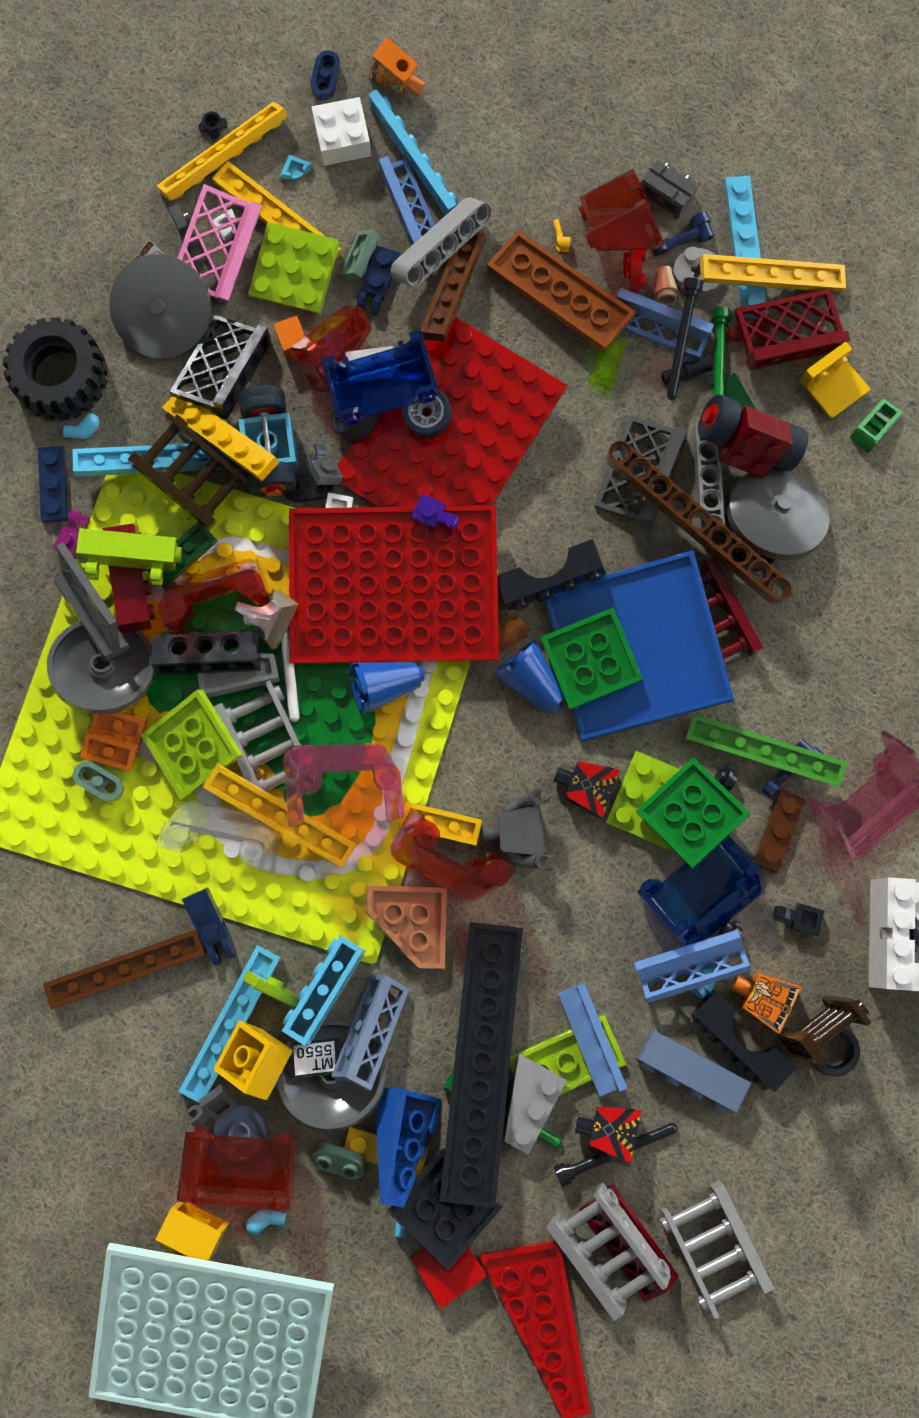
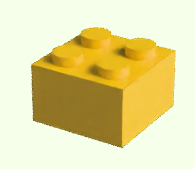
M239 1020L213 1070L243 1093L267 1100L293 1050L263 1029Z
M180 1199L171 1207L155 1240L161 1243L160 1246L171 1253L178 1251L186 1255V1257L210 1261L229 1223Z

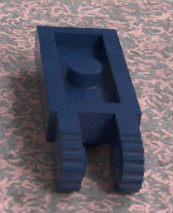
M376 245L360 289L361 292L357 300L356 310H363L369 295L375 297L371 305L370 314L375 316L378 314L382 300H385L392 280V264L400 257L399 252Z
M206 887L184 897L182 902L204 948L206 947L212 963L218 965L222 962L220 953L215 945L220 940L228 958L236 957L235 947L229 937L231 934L209 888Z

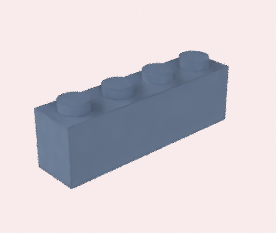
M650 1029L636 1057L642 1061L640 1067L655 1074L656 1070L666 1074L664 1080L679 1087L680 1083L690 1087L688 1093L701 1100L707 1096L714 1100L712 1106L725 1113H728L729 1109L737 1113L751 1085L747 1080Z

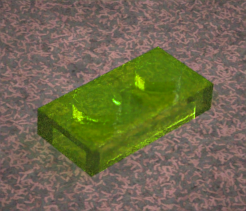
M616 339L605 353L599 349L589 384L613 390L628 342Z

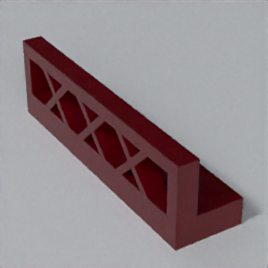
M609 1185L607 1189H611L616 1194L618 1204L657 1257L663 1259L670 1270L671 1277L667 1288L664 1290L654 1280L651 1282L654 1289L648 1291L646 1287H643L637 1291L643 1301L646 1302L667 1293L679 1275L615 1185ZM593 1199L585 1203L579 1210L582 1211L597 1200ZM604 1210L601 1211L604 1216L603 1220L596 1216L588 1220L596 1234H599L613 1224ZM621 1233L617 1235L620 1243L611 1239L604 1244L613 1258L630 1248V1245ZM638 1257L634 1259L637 1267L629 1263L621 1267V1270L630 1282L648 1271Z

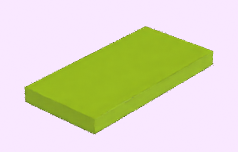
M605 1015L598 1016L618 1067L626 1066L627 1064ZM572 1029L519 1052V1054L567 1080L560 1095L593 1081ZM518 1053L510 1056L509 1066L514 1078Z

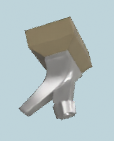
M278 590L273 592L268 604L263 607H255L237 602L235 611L244 615L243 621L246 625H255V631L258 632L261 641L265 645L275 649L278 648L299 604Z

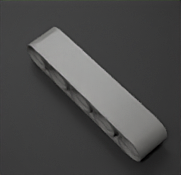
M471 197L463 199L395 260L391 267L392 278L411 287L420 285L489 222L492 216L490 204Z
M699 418L692 430L696 502L725 526L722 472L718 446L699 436ZM701 451H708L712 458H704L701 455ZM709 475L714 482L707 483L703 480L702 476ZM708 499L713 501L715 503V507H707L704 504V500ZM697 518L698 528L704 527V523L700 518ZM712 535V541L717 540L720 535Z

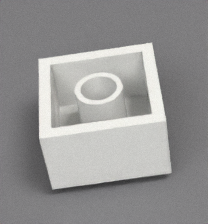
M360 97L312 106L313 119L324 166L371 156L370 140Z

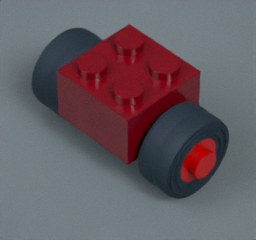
M719 394L713 396L708 401L698 424L699 436L718 446L719 462L763 478L772 467L782 471L793 470L802 460L808 445V433L804 428L747 405L741 411L739 402Z

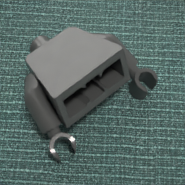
M536 788L532 793L516 797L502 808L501 814H498V826L483 827L484 843L499 842L500 853H504L508 861L521 868L553 870L552 867H546L545 865L548 858L554 859V856L544 854L540 805H536L549 803L550 799L542 800L540 797L541 792L546 791V788Z

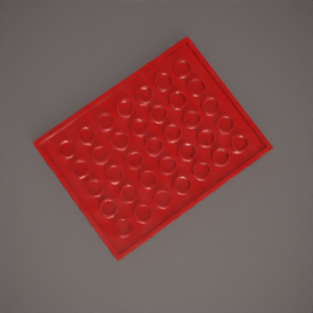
M455 316L445 342L422 340L419 337L377 403L379 418L375 428L361 441L351 443L337 465L343 476L341 485L376 507L416 506L422 494L446 504V506L493 505L564 395L568 385ZM420 387H433L440 390L447 397L451 406V422L448 429L440 436L432 439H422L413 435L407 429L402 416V405L405 398L413 390ZM425 408L423 416L428 417L432 412Z
M496 505L446 506L444 512L459 517V523L455 530L438 523L436 529H432L412 520L411 516L416 506L289 508V597L299 604L289 624L290 663L499 661Z

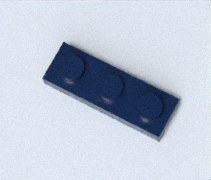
M39 447L41 522L68 521L65 447Z

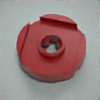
M637 241L626 242L625 247H629V252L623 253L624 278H629L630 288L625 289L633 293H639L640 289H645L646 275L642 273V263L646 261L645 247H640Z

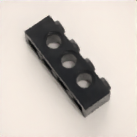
M243 629L239 632L220 630L204 634L190 632L184 635L164 633L161 636H153L151 666L157 676L261 671L262 641L257 631ZM235 647L238 648V649H237L236 651H234V652H229V650L232 649V648H235ZM211 649L210 652L203 654L205 650ZM185 650L184 653L177 655L179 651Z

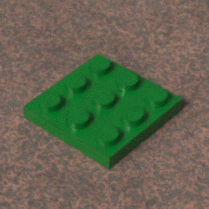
M614 608L541 637L570 710L643 681Z
M694 757L636 810V814L692 870L751 814Z

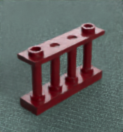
M715 557L705 561L700 574L702 583H711L715 591L713 596L707 599L709 609L715 606H723L727 613L724 620L714 624L716 634L730 628L732 630L735 629L739 636L737 642L721 649L723 660L740 651H747L749 657L758 653L763 646Z

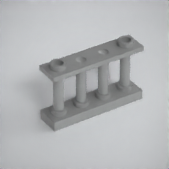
M267 681L265 684L269 690L268 693L234 709H231V707L226 709L222 703L214 706V709L243 753V756L237 760V763L244 778L270 793V789L306 772L311 780L316 779L314 771L318 770L312 756L307 757L281 703L285 697L279 685L274 687L271 681ZM272 702L275 703L280 716L244 733L242 731L237 732L233 723L237 722L238 718ZM285 725L291 737L290 740L256 756H248L244 748L248 745L247 742ZM293 749L297 750L302 763L266 780L264 778L259 780L255 770L259 769V765Z
M720 1181L710 1185L713 1193L709 1194V1198L674 1216H671L665 1207L661 1209L664 1217L660 1219L667 1235L673 1234L702 1294L697 1298L705 1313L710 1311L714 1319L720 1317L714 1305L751 1286L754 1288L759 1286L764 1294L774 1290L727 1190ZM714 1208L716 1210L721 1208L725 1219L721 1220V1224L686 1242L683 1241L677 1229L678 1226ZM726 1234L729 1236L734 1235L738 1243L734 1246V1250L696 1268L689 1254L690 1252ZM739 1260L741 1262L746 1260L750 1271L746 1272L747 1275L711 1294L708 1293L702 1281L703 1278Z
M602 1183L594 1194V1198L597 1201L570 1219L565 1217L560 1211L551 1218L546 1228L615 1321L624 1314L628 1304L626 1298L654 1280L664 1290L667 1288L671 1274L666 1262L657 1257L618 1204L616 1194L611 1189H607L604 1183ZM604 1210L613 1224L587 1242L582 1241L576 1233V1228ZM621 1233L630 1245V1248L604 1265L599 1264L592 1255V1252ZM638 1257L648 1271L623 1287H616L609 1278V1275Z

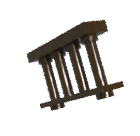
M168 412L165 415L166 422L170 424L167 430L146 454L142 453L139 456L134 451L128 458V462L210 531L216 524V519L213 518L215 515L214 511L238 483L247 488L249 485L248 474L238 465L235 467L231 466L187 428L188 423L177 414L173 417ZM179 432L190 443L166 471L162 470L160 473L152 467L155 464L153 461ZM200 449L210 460L190 484L180 490L173 484L175 481L174 477L197 450ZM220 466L230 477L210 501L200 507L193 501L195 498L194 494L216 468Z
M825 995L822 997L827 1005L824 1010L797 1031L795 1029L783 1028L781 1033L776 1035L792 1056L819 1065L827 1058L822 1052L827 1042L851 1023L866 1026L871 1023L870 1019L866 1016L869 1014V1011L860 1000L857 999L855 1001L851 998Z

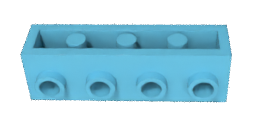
M341 935L338 940L334 939L327 949L329 955L324 963L320 962L312 974L314 979L310 986L306 985L299 994V1004L295 1010L291 1009L283 1021L285 1026L282 1032L304 1046L310 1045L367 951Z

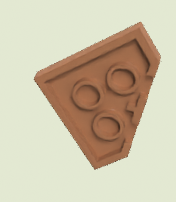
M367 885L365 913L416 968L445 969L447 888Z

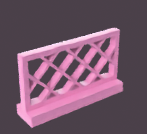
M204 184L178 259L183 261L186 254L188 260L184 262L190 264L196 270L193 262L206 257L212 270L200 274V276L204 278L214 273L218 285L216 291L208 289L210 297L227 305L262 205L246 202ZM206 193L216 196L221 206L208 211L204 203ZM234 204L245 208L242 217L233 221L226 209ZM203 207L204 213L199 214L201 208ZM223 210L228 223L215 227L210 215ZM207 216L212 230L199 234L195 226L196 222ZM239 223L238 229L236 230L234 224ZM231 226L235 235L234 240L223 244L218 231ZM193 230H194L196 236L193 237V238H191L192 233H193ZM215 233L220 246L207 251L202 238ZM199 240L204 253L191 258L187 250L188 244ZM231 246L228 254L226 248ZM223 250L227 260L224 265L215 268L209 255ZM223 270L221 277H219L217 272Z

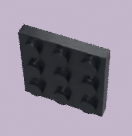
M442 1148L416 1177L404 1208L390 1206L386 1211L445 1272H448L502 1209V1206L497 1201L495 1208L440 1202L445 1148Z

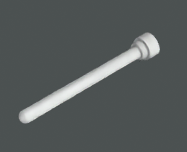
M288 626L281 640L289 719L292 722H297L300 715L294 664L290 663V627Z

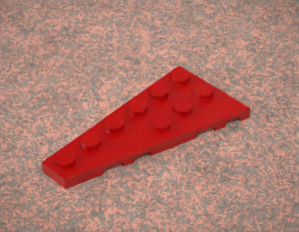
M555 1240L479 1253L481 1262L485 1266L495 1289H497L562 1418L590 1415V1405L561 1247Z

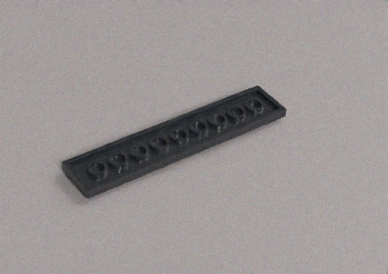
M470 922L440 1202L491 1208L496 1206L523 928Z

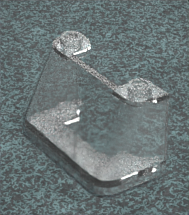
M197 801L182 802L159 833L156 846L182 853L183 848L187 844L198 843L200 833L242 842L240 857L243 863L250 867L258 868V870L271 873L281 832L246 812Z

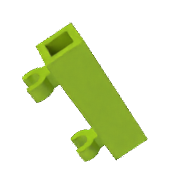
M79 528L76 554L80 563H86L85 574H87L88 579L98 580L99 565L151 569V585L162 586L163 571L175 572L176 563H181L182 547H178L176 537Z

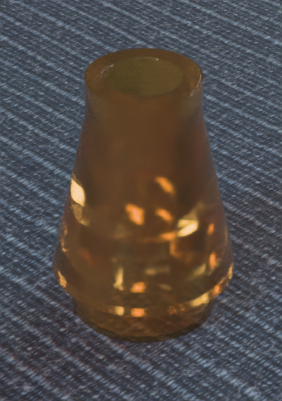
M518 615L514 618L510 617L498 633L499 650L501 652L527 637L526 634L530 631L529 627Z

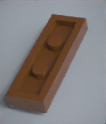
M782 789L779 790L752 863L776 873L779 872L806 800L805 798Z

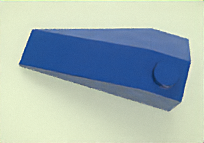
M385 1088L376 1112L381 1204L404 1208L416 1179L415 1169L420 1158L424 1159L427 1152L424 1148L429 1135H434L437 1127L441 1103L440 1098L406 1089Z

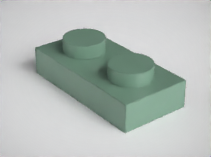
M373 229L357 232L340 276L347 280L362 278L367 270L370 256L376 249V242L380 234Z

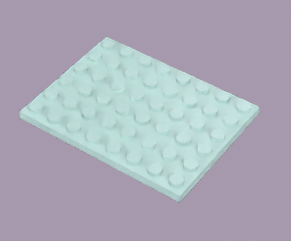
M109 1243L106 1249L89 1397L197 1418H312L334 1284Z

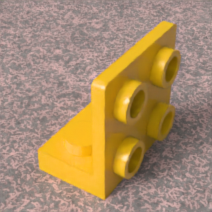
M844 342L807 369L799 381L830 419L836 417L870 391L868 385L848 362L847 356L852 348L847 342Z

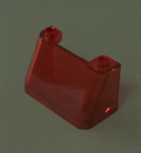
M634 168L580 196L582 206L578 207L583 220L589 219L591 226L587 227L588 233L585 234L591 249L596 247L597 251L654 250L665 245L653 210Z
M243 559L170 583L163 589L159 603V613L163 625L172 634H188L186 630L187 623L190 619L196 618L193 605L238 590L243 595L245 601L254 600L260 607L267 605L271 595L259 563L254 559Z
M413 808L410 809L390 847L391 855L398 863L472 901L478 900L505 885L516 869L507 860L492 851L485 858L478 859L473 857L467 867L435 850L440 838L438 827Z
M194 1127L193 1132H185L177 1202L293 1211L297 1140L292 1139L293 1134L276 1133V1138L263 1139L210 1134V1128Z

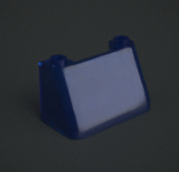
M421 329L410 332V340L404 344L403 340L398 341L399 347L349 361L348 356L343 357L344 362H336L333 355L321 359L335 414L340 423L352 426L359 423L361 419L416 403H431L435 400V397L439 394V389Z
M728 836L693 870L685 863L663 882L659 879L646 880L637 893L681 948L709 938L727 921L731 920L758 898L764 891L766 884L762 869Z

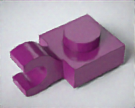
M72 509L68 517L69 528L62 527L53 550L57 551L56 545L64 542L72 556L78 559L76 549L79 528L85 529L90 518L81 515L82 512Z

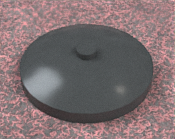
M151 254L133 260L118 274L110 293V314L117 333L129 347L148 357L165 359L181 356L198 345L210 324L212 307L210 294L205 282L192 266L176 257Z
M771 468L763 478L750 473L746 474L734 486L727 503V516L735 535L756 553L776 560H795L809 555L820 545L829 528V511L820 492L809 481L790 471Z
M80 622L69 626L55 639L47 658L48 677L54 692L68 706L88 714H112L131 707L147 693L155 676V671L151 666L152 645L142 631L123 633V637L129 644V650L105 661Z
M325 1020L312 1041L339 1038L341 1052L352 1022ZM292 1038L288 1044L298 1043V1041ZM374 1038L370 1039L368 1044L371 1055L376 1053L378 1049V1043ZM383 1058L371 1091L365 1090L350 1081H339L331 1077L332 1074L290 1079L288 1059L277 1080L280 1097L288 1111L299 1122L310 1128L320 1131H339L350 1128L367 1118L380 1102L387 1080L385 1058ZM366 1063L360 1065L357 1077L364 1081L369 1072Z

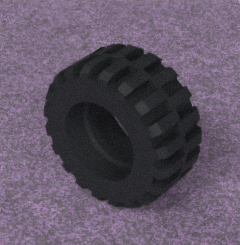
M51 317L50 321L41 318L36 320L37 324L32 326L28 323L24 326L25 330L22 333L17 332L12 337L15 341L13 344L8 343L5 350L8 356L3 357V366L6 368L3 372L4 377L9 383L8 386L13 394L32 414L38 417L42 415L46 420L53 421L55 416H57L60 421L68 420V415H73L77 418L82 415L81 410L86 408L89 411L94 407L92 401L94 399L99 401L103 394L100 388H106L107 380L104 375L108 374L104 355L92 335L88 334L87 330L81 325L76 326L74 321L64 319L62 322L59 317ZM58 352H67L77 357L75 371L64 383L48 387L38 385L35 382L36 370L47 356Z

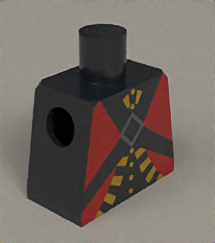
M578 761L573 772L558 767L553 782L567 787L564 799L601 819L620 770Z
M597 1107L594 1120L578 1116L575 1133L590 1136V1151L630 1168L641 1110Z

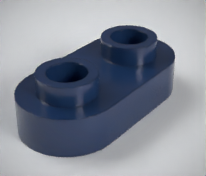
M322 51L315 60L310 85L312 94L319 100L330 99L336 90L341 66L339 56L333 51ZM328 64L332 65L330 69L325 68V66ZM322 86L327 87L326 90H320L319 88Z

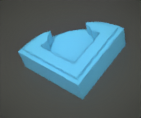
M289 155L280 174V179L286 181L300 179L311 170L312 163Z

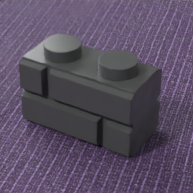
M657 159L643 177L638 192L680 218L695 197L698 185H696L692 177L688 175L682 176L676 172L670 163H662Z

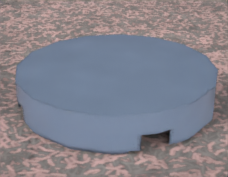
M239 1105L215 1123L213 1140L215 1147L221 1155L235 1161H244L253 1158L262 1150L267 1140L268 1129L264 1117L258 1110L248 1105Z

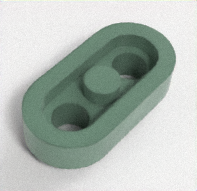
M81 762L73 771L75 783L102 800L114 802L120 799L124 793V784L120 778L92 762ZM88 771L93 773V777L90 780L85 779V774ZM114 784L115 791L108 793V786Z
M330 1143L318 1144L312 1154V1162L318 1169L350 1180L361 1178L367 1166L366 1159L361 1154Z

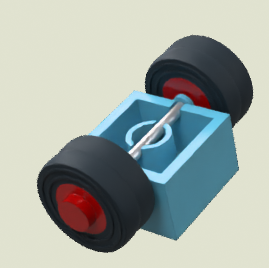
M258 385L244 389L239 393L238 398L240 414L244 418L238 419L240 432L274 455L279 461L277 466L263 481L246 470L250 481V491L258 496H278L289 493L296 488L295 472L299 471L293 423L290 413H286L284 391L282 388L273 385Z

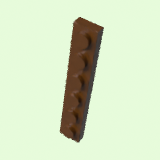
M477 232L450 257L419 330L420 339L439 342L446 341L486 242L485 233Z
M195 929L43 983L50 1009H55L204 956L206 952Z

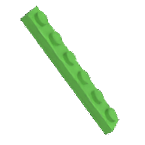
M693 714L686 736L688 740L837 787L841 786L848 762L696 714Z

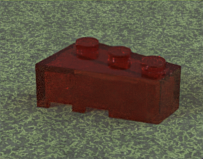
M343 306L290 347L308 382L315 391L331 392L347 368L345 352L359 350L371 332L372 327L362 307Z

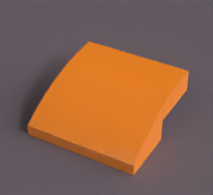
M123 711L104 715L93 714L90 730L85 734L80 757L129 772L132 771L143 740L141 734L146 730L148 718Z

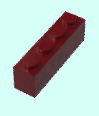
M134 523L102 528L104 531L141 534V532L136 533ZM108 565L117 625L121 634L152 629L151 620L155 619L153 604H148L147 596L151 595L149 580H144L143 572L148 570Z

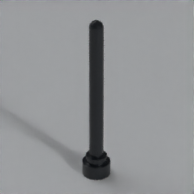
M687 277L683 280L682 291H684L685 302L667 391V398L669 400H674L677 397L695 298H698L703 289L704 281L698 278Z
M669 1123L636 1137L634 1151L675 1134L678 1130L677 1125ZM596 1154L573 1165L570 1163L564 1164L563 1162L553 1167L563 1188L572 1184V1180L576 1179V1175L611 1160Z

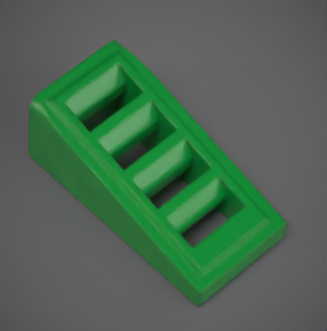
M882 398L857 426L850 438L869 453L900 418L903 412ZM882 409L892 417L891 420L880 413L879 410ZM874 416L877 417L881 422H883V423L885 424V426H883L882 424H880V423H879L877 420H875L873 417H874ZM867 424H870L879 433L877 434L876 432H874L871 428L867 426Z

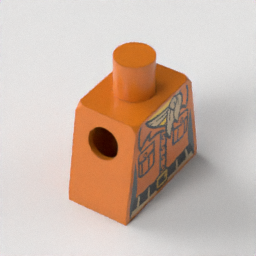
M386 37L372 56L369 79L401 98L407 89L416 96H419L426 85L425 82L415 76L418 66L417 62Z
M754 973L751 982L736 976L731 986L732 991L744 996L739 1007L769 1030L778 1034L781 1033L802 988L798 985L759 973Z

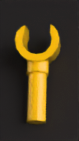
M555 219L553 224L557 238L556 250L558 252H569L571 237H563L559 220Z

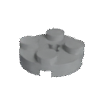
M689 247L684 253L679 255L672 271L679 291L684 294V291H682L684 278H695L694 272L691 270L700 268V258L702 255H715L714 253L703 248ZM704 283L702 293L699 294L698 298L713 293L719 284Z

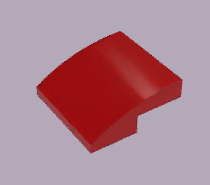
M470 1246L448 1272H445L423 1248L410 1256L440 1309L487 1277V1273L477 1260Z

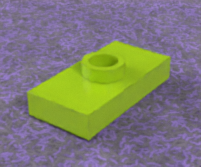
M247 970L243 979L251 987L291 1007L297 1006L299 1003L298 997L291 991L283 988V982L272 976H269L267 980Z

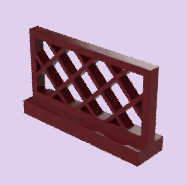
M830 289L736 308L734 311L748 355L746 363L749 371L830 353L844 342L848 343L850 341L848 331H843ZM815 299H825L827 305L825 312L812 305ZM797 303L806 308L801 317L789 310L791 304ZM774 308L783 313L778 322L765 315L768 309ZM808 310L821 317L817 326L804 319ZM751 313L759 318L755 327L746 323L743 315ZM785 315L798 322L793 331L780 324ZM824 319L833 324L834 332L828 333L819 328ZM762 320L775 327L770 336L757 329ZM800 324L813 331L810 337L804 338L796 333ZM777 329L790 336L787 342L781 343L772 338ZM756 335L765 340L764 347L754 349L751 342L752 336Z

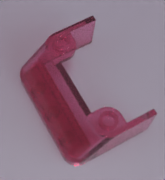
M885 730L880 734L886 749L874 758L873 770L875 775L845 802L838 806L833 801L820 804L810 795L806 798L816 822L852 860H859L919 808V761L913 749Z
M379 743L298 745L290 748L284 756L288 828L295 827L304 822L302 795L313 794L320 789L322 773L373 771L376 786L384 790L386 822L390 823L404 817L401 774L388 750Z

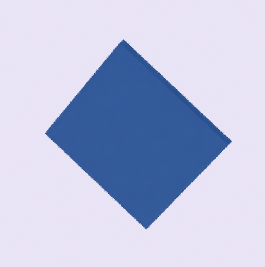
M694 550L604 575L594 583L584 582L577 585V588L573 591L555 593L551 599L545 601L553 632L614 608L643 678V681L573 709L581 742L735 701Z

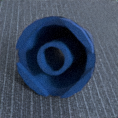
M533 640L519 649L520 652L505 661L496 670L495 675L544 713L548 711L554 713L563 706L564 703L561 700L564 698V694L538 644Z
M415 662L351 663L349 666V675L355 676L354 684H351L352 692L359 711L363 710L362 715L369 714L420 688L421 682L424 681L423 669L421 666L417 667Z

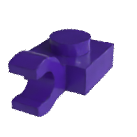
M424 494L421 495L411 516L412 520L432 529H436L438 523L455 530L459 523V517L444 512L446 504Z

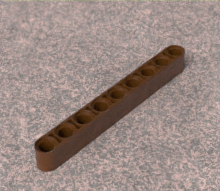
M616 441L611 444L606 460L607 464L767 602L778 604L789 597L792 590L791 583L631 445L625 441ZM617 450L622 451L626 458L624 460H617L612 453ZM635 467L642 468L645 471V476H635L632 469ZM652 485H662L665 492L663 494L655 493ZM672 502H682L684 510H675L672 507ZM692 518L702 519L704 527L696 528L692 524ZM712 535H720L724 541L723 545L714 544ZM732 552H740L743 555V562L734 561ZM752 568L760 569L763 573V578H754ZM772 585H778L782 588L783 595L781 597L775 596L772 593Z

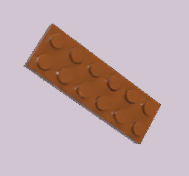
M518 229L487 263V270L604 353L635 318L636 311Z

